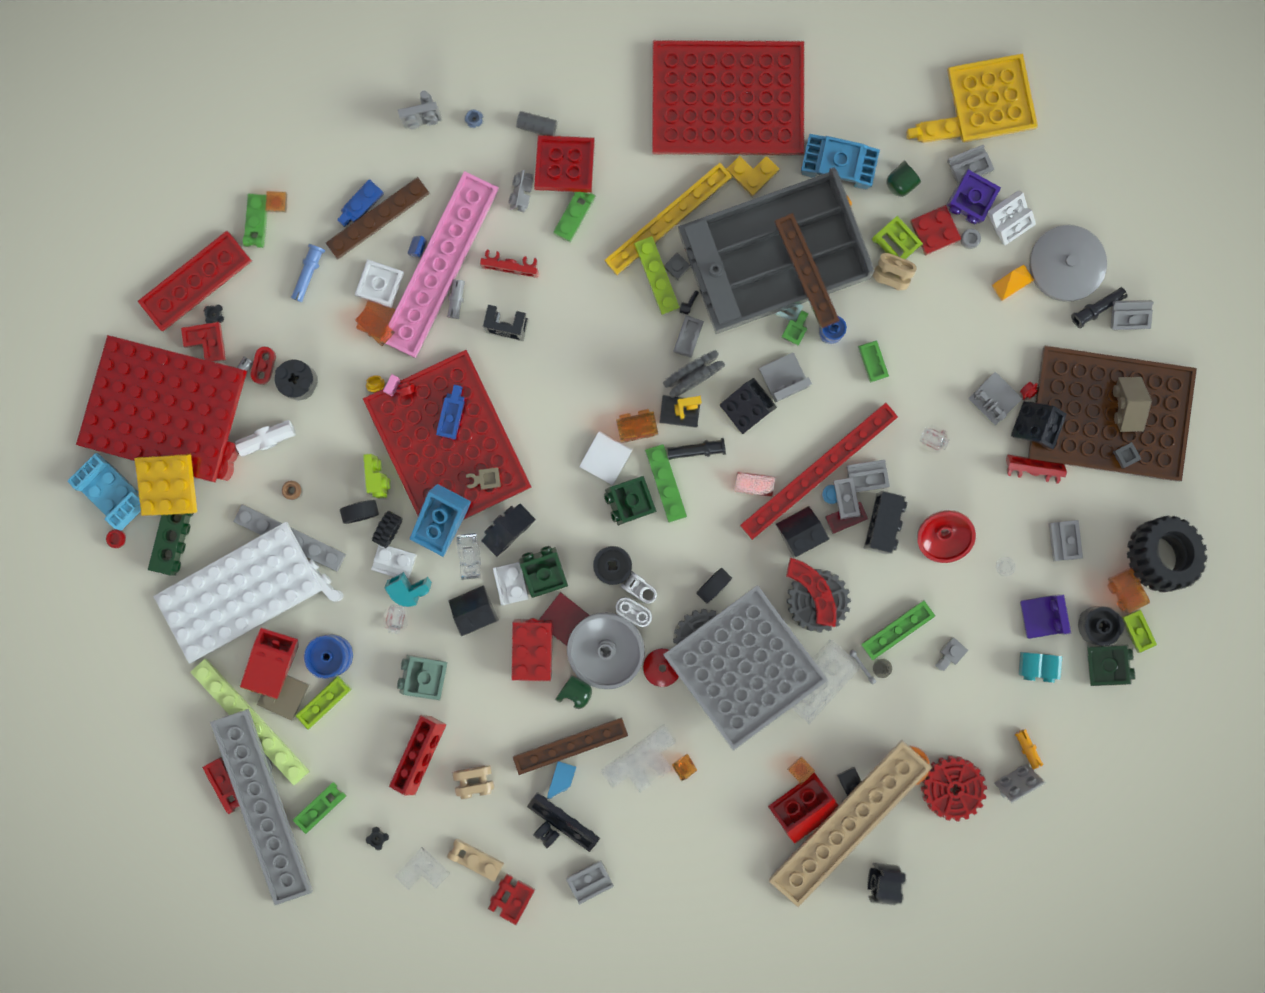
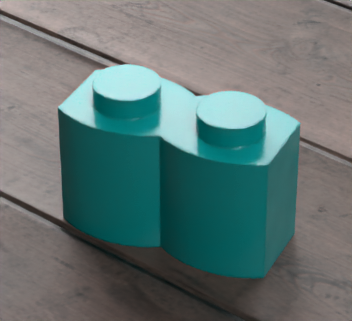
M1020 652L1019 675L1024 676L1023 680L1035 681L1036 677L1043 678V682L1055 683V679H1061L1062 656Z

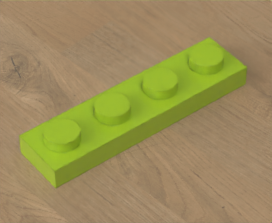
M653 236L634 243L661 315L680 308Z

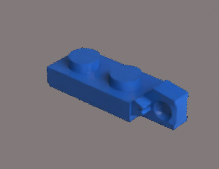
M369 179L343 206L341 210L343 213L337 219L338 222L346 227L351 220L353 222L357 221L382 197L384 192Z
M454 385L452 394L447 393L436 435L456 440L465 403V397H461L462 386Z

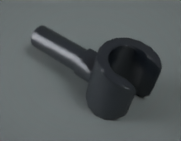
M697 290L694 291L688 303L682 302L679 313L685 315L690 313L692 304L699 294Z

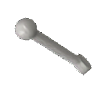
M851 650L849 655L856 660L870 683L875 684V678L871 676L857 657V652Z

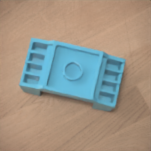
M95 453L67 480L76 491H82L106 515L104 519L114 529L122 531L141 512L139 492L99 453Z

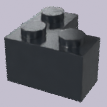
M521 503L515 508L510 506L504 512L505 516L499 515L492 522L494 526L491 525L484 531L486 535L481 541L496 557L503 553L536 520Z

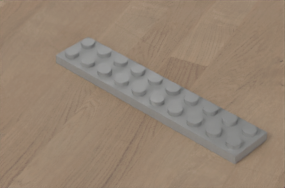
M249 709L210 722L274 905L312 893L313 890Z

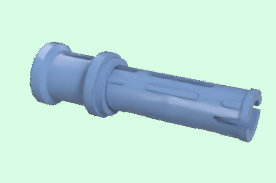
M312 244L308 245L309 251L306 258L302 260L304 266L291 296L295 300L298 296L297 300L303 302L313 272L319 268L318 262L322 253L325 252L324 249Z

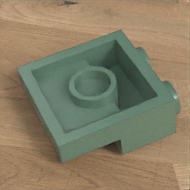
M407 655L406 659L403 658L401 663V670H404L403 677L399 678L397 682V689H400L399 693L407 696L440 700L448 662Z

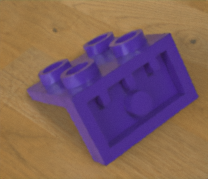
M1057 594L1020 601L1026 637L1028 639L1071 633L1064 595Z

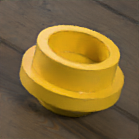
M378 375L371 376L366 381V388L370 392L375 393L385 387L384 380Z

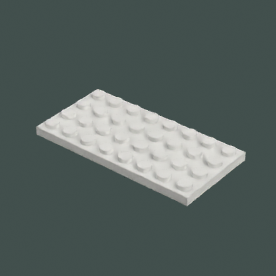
M284 522L153 597L190 664L322 591V588L311 570L309 562L288 522Z

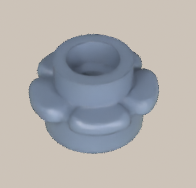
M470 110L465 115V122L468 123L470 128L479 127L483 123V115L480 111Z

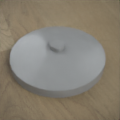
M1063 225L1049 230L1037 240L1030 254L1029 269L1034 283L1045 295L1058 301L1071 302L1087 297L1100 286L1107 270V256L1102 243L1093 233L1079 226Z
M601 612L592 614L577 624L568 640L567 655L572 670L582 681L599 689H615L626 685L638 674L643 664L645 647L640 632L632 622L615 613Z

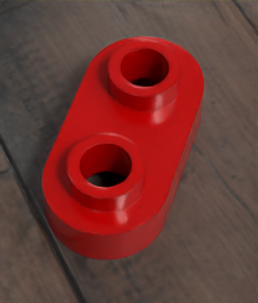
M263 346L255 353L250 375L251 379L259 385L267 384L272 376L276 354L271 348ZM265 354H269L268 360H264ZM264 372V378L260 379L259 374Z

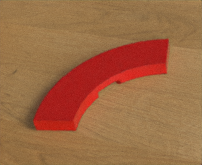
M790 558L786 577L801 583L811 594L816 607L815 623L835 627L836 604L827 582L811 566L797 559Z

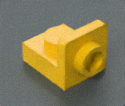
M701 395L678 399L677 404L674 405L676 416H680V420L684 419L683 408L685 407L687 410L698 409V405L702 404Z

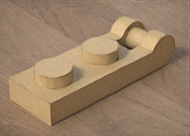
M455 839L452 851H449L447 858L495 882L504 863L459 839ZM461 850L466 851L464 857L459 855Z

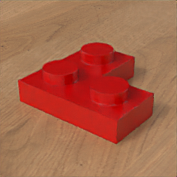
M215 322L181 328L183 347L203 345L205 360L212 362L226 361L221 323Z

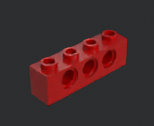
M420 715L391 780L390 788L404 796L416 795L447 724L432 716Z

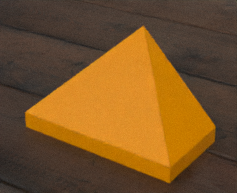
M1022 265L992 284V287L1001 301L1034 281L1025 265Z

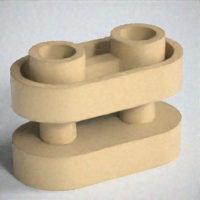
M883 253L879 258L878 265L874 269L873 277L878 283L889 285L896 290H906L917 267L908 260L890 253Z
M485 765L452 772L453 780L460 781V786L455 788L456 796H460L461 799L471 798L472 794L480 793V796L491 794V790L494 789V783L492 780L487 781L486 775L492 774L491 766ZM479 777L478 783L468 784L467 779Z

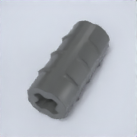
M520 111L516 127L534 133L554 136L557 120Z

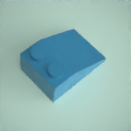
M437 484L428 492L410 540L444 557L465 518L471 501Z

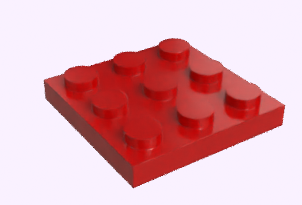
M538 135L535 190L592 193L595 138Z

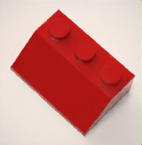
M814 772L768 807L795 844L819 827L839 805Z

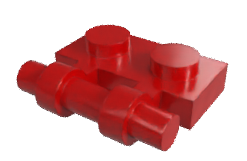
M506 874L504 879H501L498 885L500 887L496 894L492 895L488 909L495 912L497 906L502 908L499 916L517 925L535 889L518 880L515 886L511 885L510 882L513 876ZM506 891L511 893L507 902L502 900Z

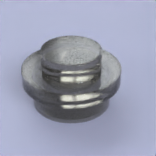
M878 659L873 664V672L879 678H886L892 672V665L886 659Z

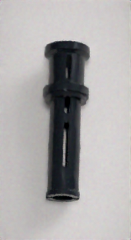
M1120 287L1095 304H1087L1085 309L1078 313L1074 312L1071 315L1073 323L1081 329L1090 320H1096L1100 313L1114 305L1113 301L1126 299L1128 297L1125 294L1127 293L1126 290Z
M724 438L710 442L705 440L700 444L667 448L669 460L698 455L710 457V455L720 453L726 455Z

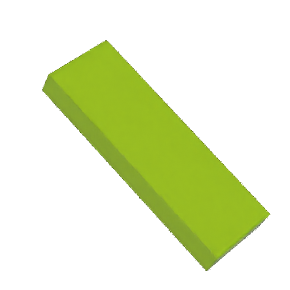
M337 676L295 716L309 730L352 689L340 676Z

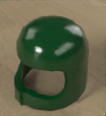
M904 160L888 175L886 183L894 195L904 197L921 183V180L912 167Z
M571 675L555 701L560 703L564 698H568L574 702L573 708L582 709L588 704L592 696V688L588 683Z

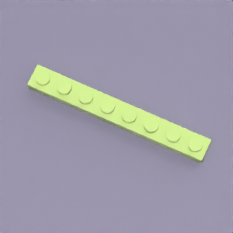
M204 659L190 672L229 715L249 709L265 755L293 785H296L310 772L207 659Z

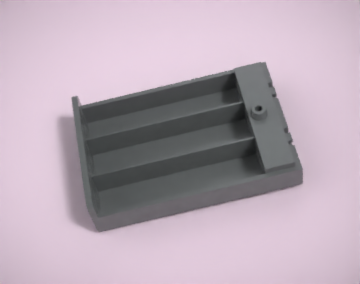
M835 167L830 168L828 173L678 226L681 241L715 334L808 302V298L774 223L775 220L791 213L794 214L828 294L871 278L874 273L873 265Z

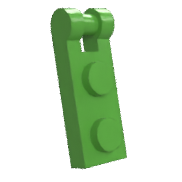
M575 192L556 226L554 234L571 242L596 195L586 192ZM580 198L586 201L584 205L578 203Z
M248 194L245 232L243 236V246L250 247L251 245H256L259 248L264 247L269 198L267 195ZM252 233H257V238H252Z
M334 782L293 819L305 834L346 797L344 792L341 793L336 788L337 785ZM330 793L335 797L332 802L327 797Z

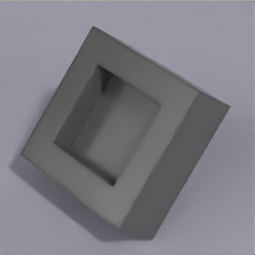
M678 253L664 265V268L676 280L691 267Z
M1132 442L1113 451L1122 469L1141 460Z

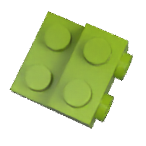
M363 454L366 493L376 498H387L388 489H391L390 478H387L386 474L379 472L382 471L381 460H378V457L373 454Z

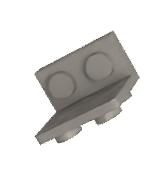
M790 353L759 369L775 403L812 385L809 377H805L794 353Z

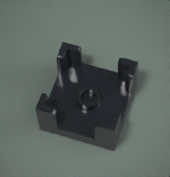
M488 304L483 323L486 333L524 341L528 324L526 313L517 311L513 326L507 322L501 321L499 323L500 313L496 312L497 307Z

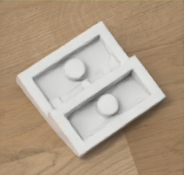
M1020 190L988 211L994 229L1004 245H1007L1036 225L1033 212L1027 207L1024 193Z
M599 431L579 467L613 485L633 449Z

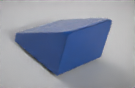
M414 236L408 254L421 258L427 243L426 239L423 236Z

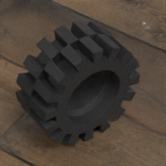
M387 511L378 523L372 541L387 548L395 538L394 536L397 534L403 518Z

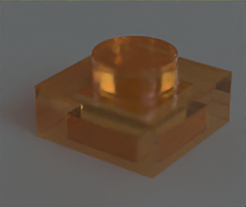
M267 191L266 211L287 212V193Z
M688 754L683 755L672 764L681 781L686 780L697 771Z
M802 756L787 769L800 784L815 772Z

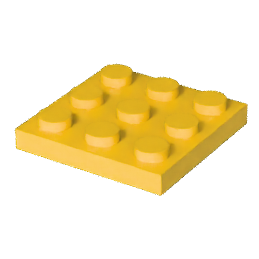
M191 454L135 458L141 516L197 512Z

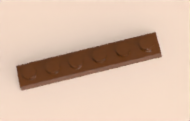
M418 177L327 241V246L337 259L341 258L429 195V191Z
M791 213L775 220L774 223L820 328L823 329L839 322V317L794 214Z
M621 717L513 756V760L518 774L522 775L628 737V733Z

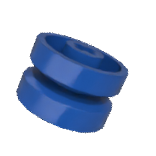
M331 634L317 637L305 649V665L310 673L319 678L326 679L341 675L352 664V647L340 635Z

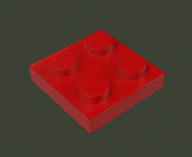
M946 205L910 221L916 236L923 243L921 247L925 256L961 240Z

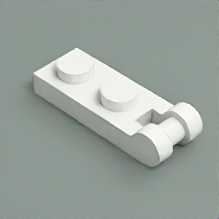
M307 559L324 594L333 602L341 601L343 593L340 590H335L330 585L332 581L325 573L321 574L317 570L319 566L314 560Z

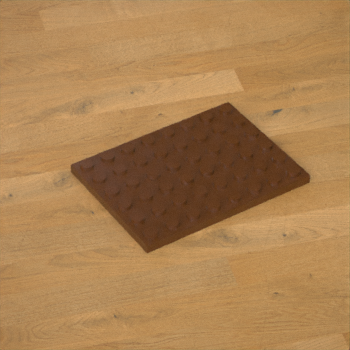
M1044 346L1036 403L1055 406L1067 415L1054 450L1048 449L1037 442L1030 441L1028 459L1181 482L1197 368ZM1118 377H1142L1152 400L1144 431L1120 432L1118 425L1114 422V415L1118 412L1119 407L1118 400L1113 395V387L1117 384ZM1132 442L1141 460L1122 469L1113 451Z

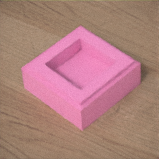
M391 374L383 392L393 396L401 379Z

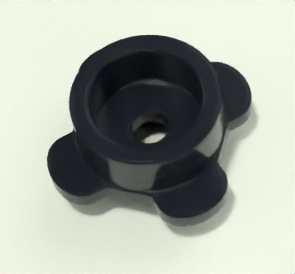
M219 304L216 306H206L204 308L205 322L207 324L214 322L222 323L224 321L222 316L223 307Z
M374 827L370 836L366 837V843L375 847L376 850H381L384 842L388 841L389 835L381 832L379 827Z

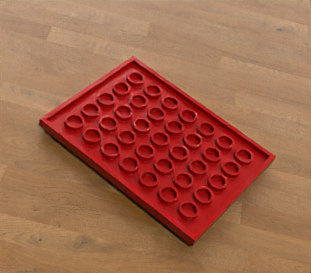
M653 40L652 154L804 155V41Z
M107 335L76 445L133 461L138 457L191 454L193 477L216 483L247 371Z
M467 350L401 380L399 384L409 381L410 384L414 383L413 393L400 397L399 393L395 391L394 395L390 396L383 392L384 389L363 398L418 517L428 492L437 484L471 501L463 520L532 488ZM454 385L463 387L461 397H465L456 440L436 435L444 399L447 393L452 394ZM499 468L501 487L482 490L481 484H478L475 488H467V485L474 483L473 478H466L467 474L479 476V470Z

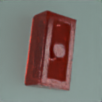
M737 472L734 492L772 497L776 477Z

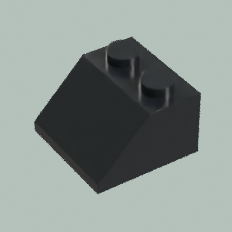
M810 506L775 524L793 558L829 540L824 527Z
M484 585L448 600L453 619L461 637L499 621Z

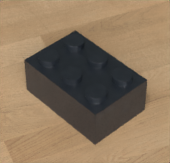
M884 491L876 493L864 549L883 554H893V550L896 551L898 546L897 532L901 531L903 521L900 520L901 514L905 513L907 507L905 496Z

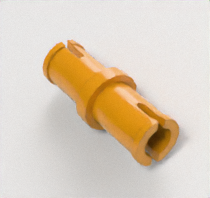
M1023 729L1019 733L1016 732L1015 736L1022 747L1021 752L1026 755L1031 768L1034 770L1039 768V766H1043L1044 764L1036 751L1037 747L1032 743L1027 730Z

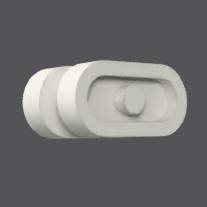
M627 597L618 600L616 611L620 616L639 627H645L650 624L652 615L647 608Z

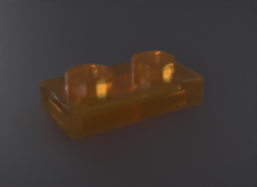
M369 306L355 319L381 346L395 333Z

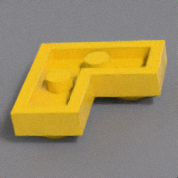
M739 156L726 170L753 197L780 168L767 156L754 168Z

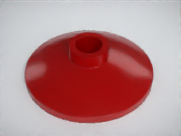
M656 649L650 652L644 660V675L655 686L667 687L675 683L679 678V675L664 656L669 649ZM662 664L666 666L664 672L659 670V666Z

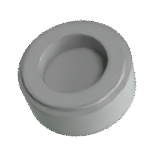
M968 229L961 236V243L967 249L977 247L981 241V235L975 229Z

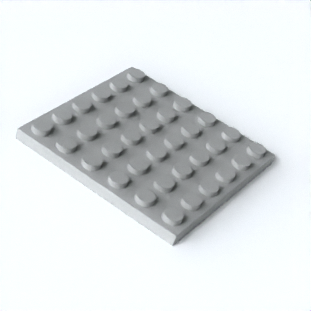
M758 585L664 654L670 665L733 750L828 681Z

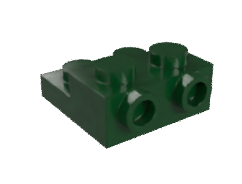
M644 476L605 489V502L611 505L612 512L610 515L613 522H617L618 526L657 512Z
M545 546L540 549L539 553L527 552L519 559L531 598L568 587L556 547Z
M1129 644L1087 647L1091 686L1132 684V680H1135V668H1131L1130 660H1134L1133 648L1129 649Z

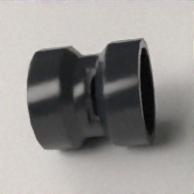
M545 821L533 836L536 839H540L543 842V846L549 848L560 834L556 830H552L551 825Z

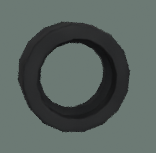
M375 500L362 501L340 508L343 524L354 523L379 515Z
M720 568L703 584L696 594L708 604L732 580V577L723 568Z

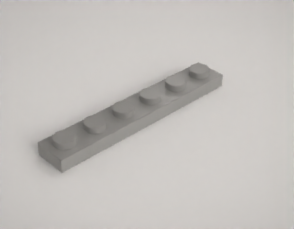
M241 505L233 521L260 535L283 524L245 505ZM291 528L306 557L335 571L339 570L346 556L345 553Z

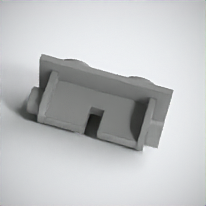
M525 170L520 171L514 176V191L509 197L510 210L518 207V211L525 212L528 209L530 195L524 194V191L531 192L534 179L532 178L533 175L525 173Z

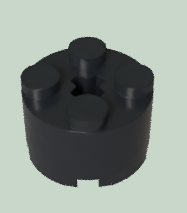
M295 359L288 360L275 370V385L284 396L294 400H304L314 393L318 378L314 369L306 363ZM297 376L299 377V379H297V383L295 384L293 381Z
M609 546L597 553L594 558L593 569L600 581L605 584L616 585L624 582L629 577L632 570V561L624 549ZM617 561V570L612 569L610 571L608 569V562Z
M1094 606L1080 614L1078 629L1085 641L1095 645L1108 646L1114 644L1122 635L1124 622L1122 617L1112 608Z
M873 863L872 865L875 867L870 868L867 882V890H871L872 896L868 895L870 902L888 905L901 904L903 901L902 884H905L906 881L905 872H901L898 865Z

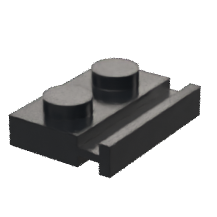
M663 395L659 423L698 427L700 405H698V409L687 410L686 407L683 408L685 418L680 420V416L675 414L674 405L677 404L678 399H683V397L671 398V396Z

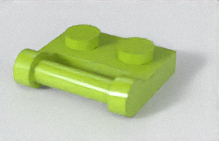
M898 216L871 239L886 253L903 259H907L923 244ZM885 234L903 252L901 256L882 238Z

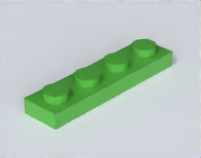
M664 444L646 449L647 458L668 522L687 517Z
M923 600L864 641L861 646L870 659L874 660L934 618L935 614L925 600Z

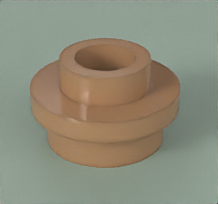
M288 481L282 487V494L286 499L295 500L301 495V486L295 481ZM291 487L295 488V492L293 494H290L289 489Z

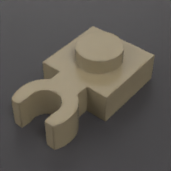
M499 468L479 470V476L474 474L466 475V478L474 479V483L467 485V488H475L478 484H481L482 490L501 487Z

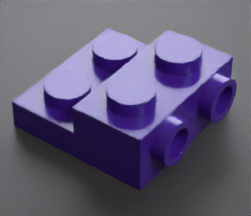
M968 169L946 206L950 207L949 211L955 215H960L961 213L966 216V221L971 224L981 223L985 220L1001 187Z

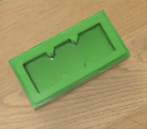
M877 340L858 346L870 383L889 377Z

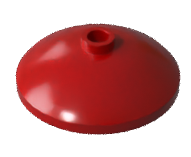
M952 510L940 511L930 515L923 521L917 533V543L920 551L928 559L939 563H950L960 560L971 551L976 540V531L971 520L966 515Z

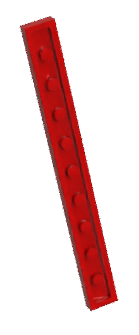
M884 403L739 526L753 540L897 419V414L887 403Z

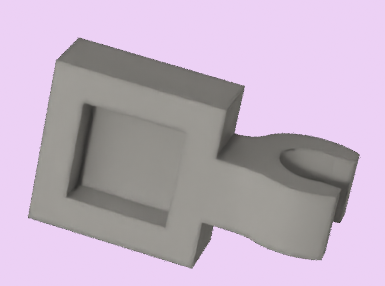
M952 637L940 651L944 656L935 666L944 671L950 662L956 665L968 650Z

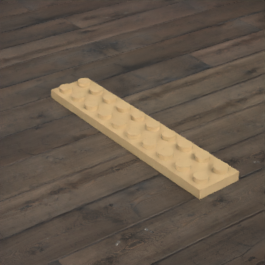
M901 740L769 878V882L799 907L932 768L931 765Z

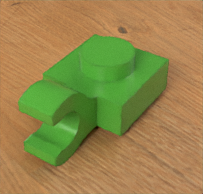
M801 311L796 322L790 320L782 338L799 346L808 329L803 326L808 313Z

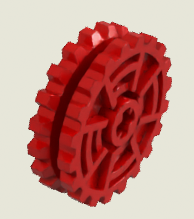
M948 756L946 760L943 757L938 758L939 762L937 764L932 762V768L929 770L927 777L922 781L924 786L921 787V791L925 794L923 800L928 803L929 809L934 811L940 818L943 816L948 821L952 818L958 822L962 817L965 820L969 819L971 813L976 815V809L983 807L981 801L987 797L984 794V791L987 790V785L983 783L985 777L979 774L981 770L969 760L965 761V759L959 756L956 759L953 756ZM953 784L958 787L954 789V792L950 790V788H953Z

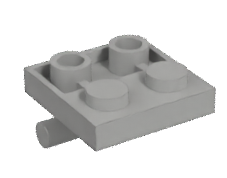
M423 90L420 93L421 105L398 109L399 117L405 128L416 129L419 128V125H435L438 121H442L436 101L433 102L431 95L427 91Z

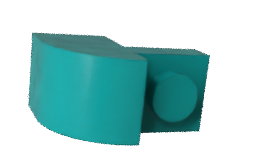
M403 572L387 580L384 588L396 604L411 607L417 605L419 597L429 593L432 582L429 577H426L411 585Z

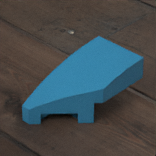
M558 761L547 799H551L555 795L568 790L571 786L576 766Z

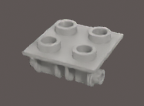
M996 372L968 398L994 425L1002 421L1022 400Z
M1025 764L1007 776L1002 777L994 784L1000 790L1002 797H1006L1013 803L1045 784V782L1028 764Z

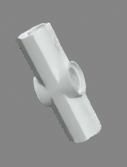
M287 420L272 427L260 428L254 431V434L236 440L235 443L237 451L243 457L258 450L272 448L278 442L294 437L296 434L290 420Z

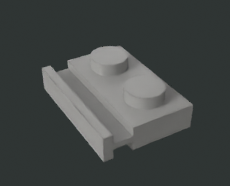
M984 144L947 160L957 185H959L968 169L980 176L994 170L988 153L984 149Z
M1152 300L1113 301L1111 329H1151L1152 305L1154 302Z
M879 460L847 465L848 478H853L855 491L862 492L890 487L886 461Z
M1079 520L1049 523L1053 561L1082 559Z
M601 860L566 878L579 905L614 887Z

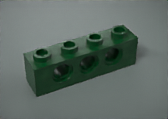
M194 513L181 514L179 522L175 521V514L161 515L148 566L149 571L176 576V573L181 568V554L184 553L186 543H184L185 537L190 532V517ZM172 531H175L176 533V539L174 541L170 539V533ZM168 549L172 553V556L169 560H167L165 557V552Z

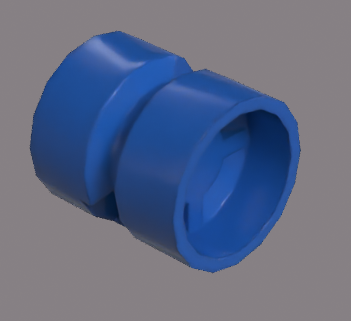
M838 316L839 322L823 329L819 327V336L825 343H837L845 335L847 330L846 322L840 316Z

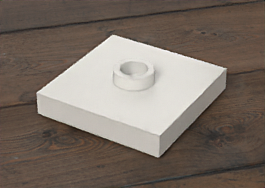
M367 259L355 296L392 308L404 272Z

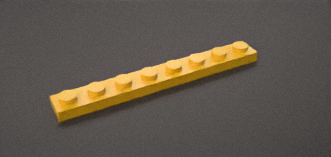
M718 163L604 260L605 263L616 275L620 274L639 257L634 243L653 236L655 243L731 180V174L721 163Z

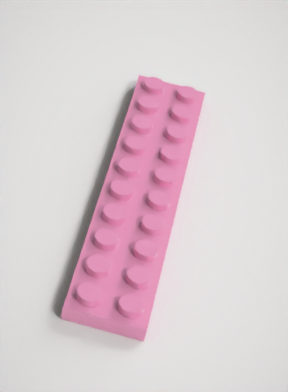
M464 171L381 342L414 358L417 357L453 284V279L456 278L499 190L497 186Z

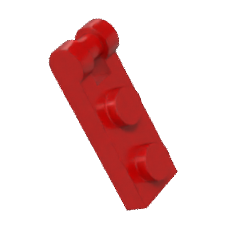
M222 757L203 766L202 768L225 811L228 814L234 812L235 808L240 806ZM231 795H233L235 799L232 802H230L228 799V797Z

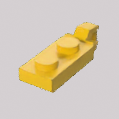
M958 117L920 122L915 125V128H910L906 132L907 139L918 138V142L922 141V143L953 139L961 136Z

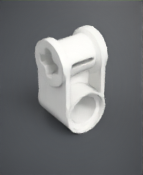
M631 571L630 577L620 587L644 603H653L657 598L656 590ZM647 589L652 590L654 593V597L651 600L643 598V593Z

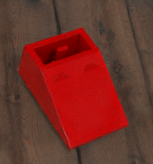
M260 628L240 688L278 699L298 650V639Z

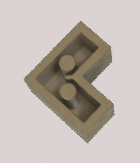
M1118 377L1117 384L1113 387V395L1117 398L1119 407L1118 412L1114 415V422L1118 425L1120 432L1144 431L1152 400L1142 377Z

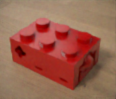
M535 618L523 619L522 621L521 619H514L512 622V680L551 681L553 620H546L544 622V620H537Z

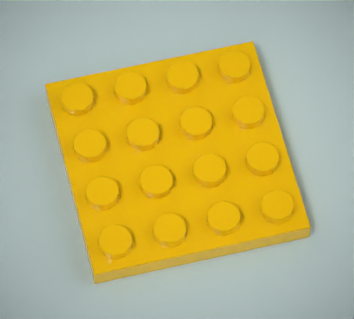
M1023 53L953 66L947 69L962 143L1033 130L1038 127Z

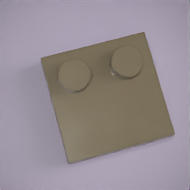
M287 675L278 699L261 694L257 705L292 721L309 684Z

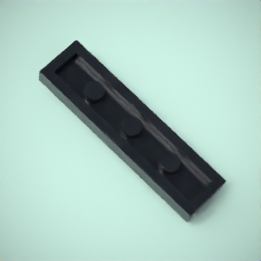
M538 792L527 806L588 852L594 848L600 839L593 831L587 829L578 820L569 816Z

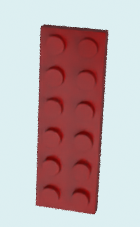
M225 231L137 302L160 331L164 332L251 263L252 260L230 232Z

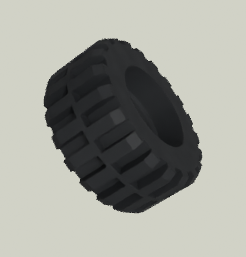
M1169 515L1139 525L1136 531L1131 534L1130 539L1132 540L1128 541L1127 548H1129L1127 558L1130 559L1128 564L1130 569L1133 568L1135 572L1133 575L1136 579L1139 578L1141 580L1140 583L1144 586H1149L1150 590L1163 593L1189 587L1195 581H1198L1202 576L1201 573L1206 568L1204 562H1207V555H1205L1207 548L1206 545H1203V537L1196 532L1195 526H1190V522L1185 519L1181 520L1180 517H1170ZM1161 538L1167 541L1174 550L1176 561L1173 570L1166 567L1159 557L1158 544Z

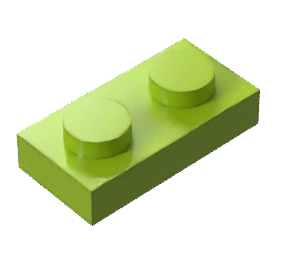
M1136 610L1122 617L1137 653L1157 645L1141 610Z

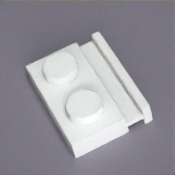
M378 545L371 570L393 577L404 572L409 580L417 554L391 546L384 548Z
M519 562L493 568L501 606L529 599Z

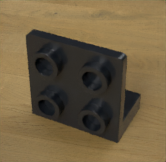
M755 378L747 381L720 404V407L742 434L777 408Z
M1024 401L1011 436L1037 442L1048 449L1054 450L1067 414L1052 405Z

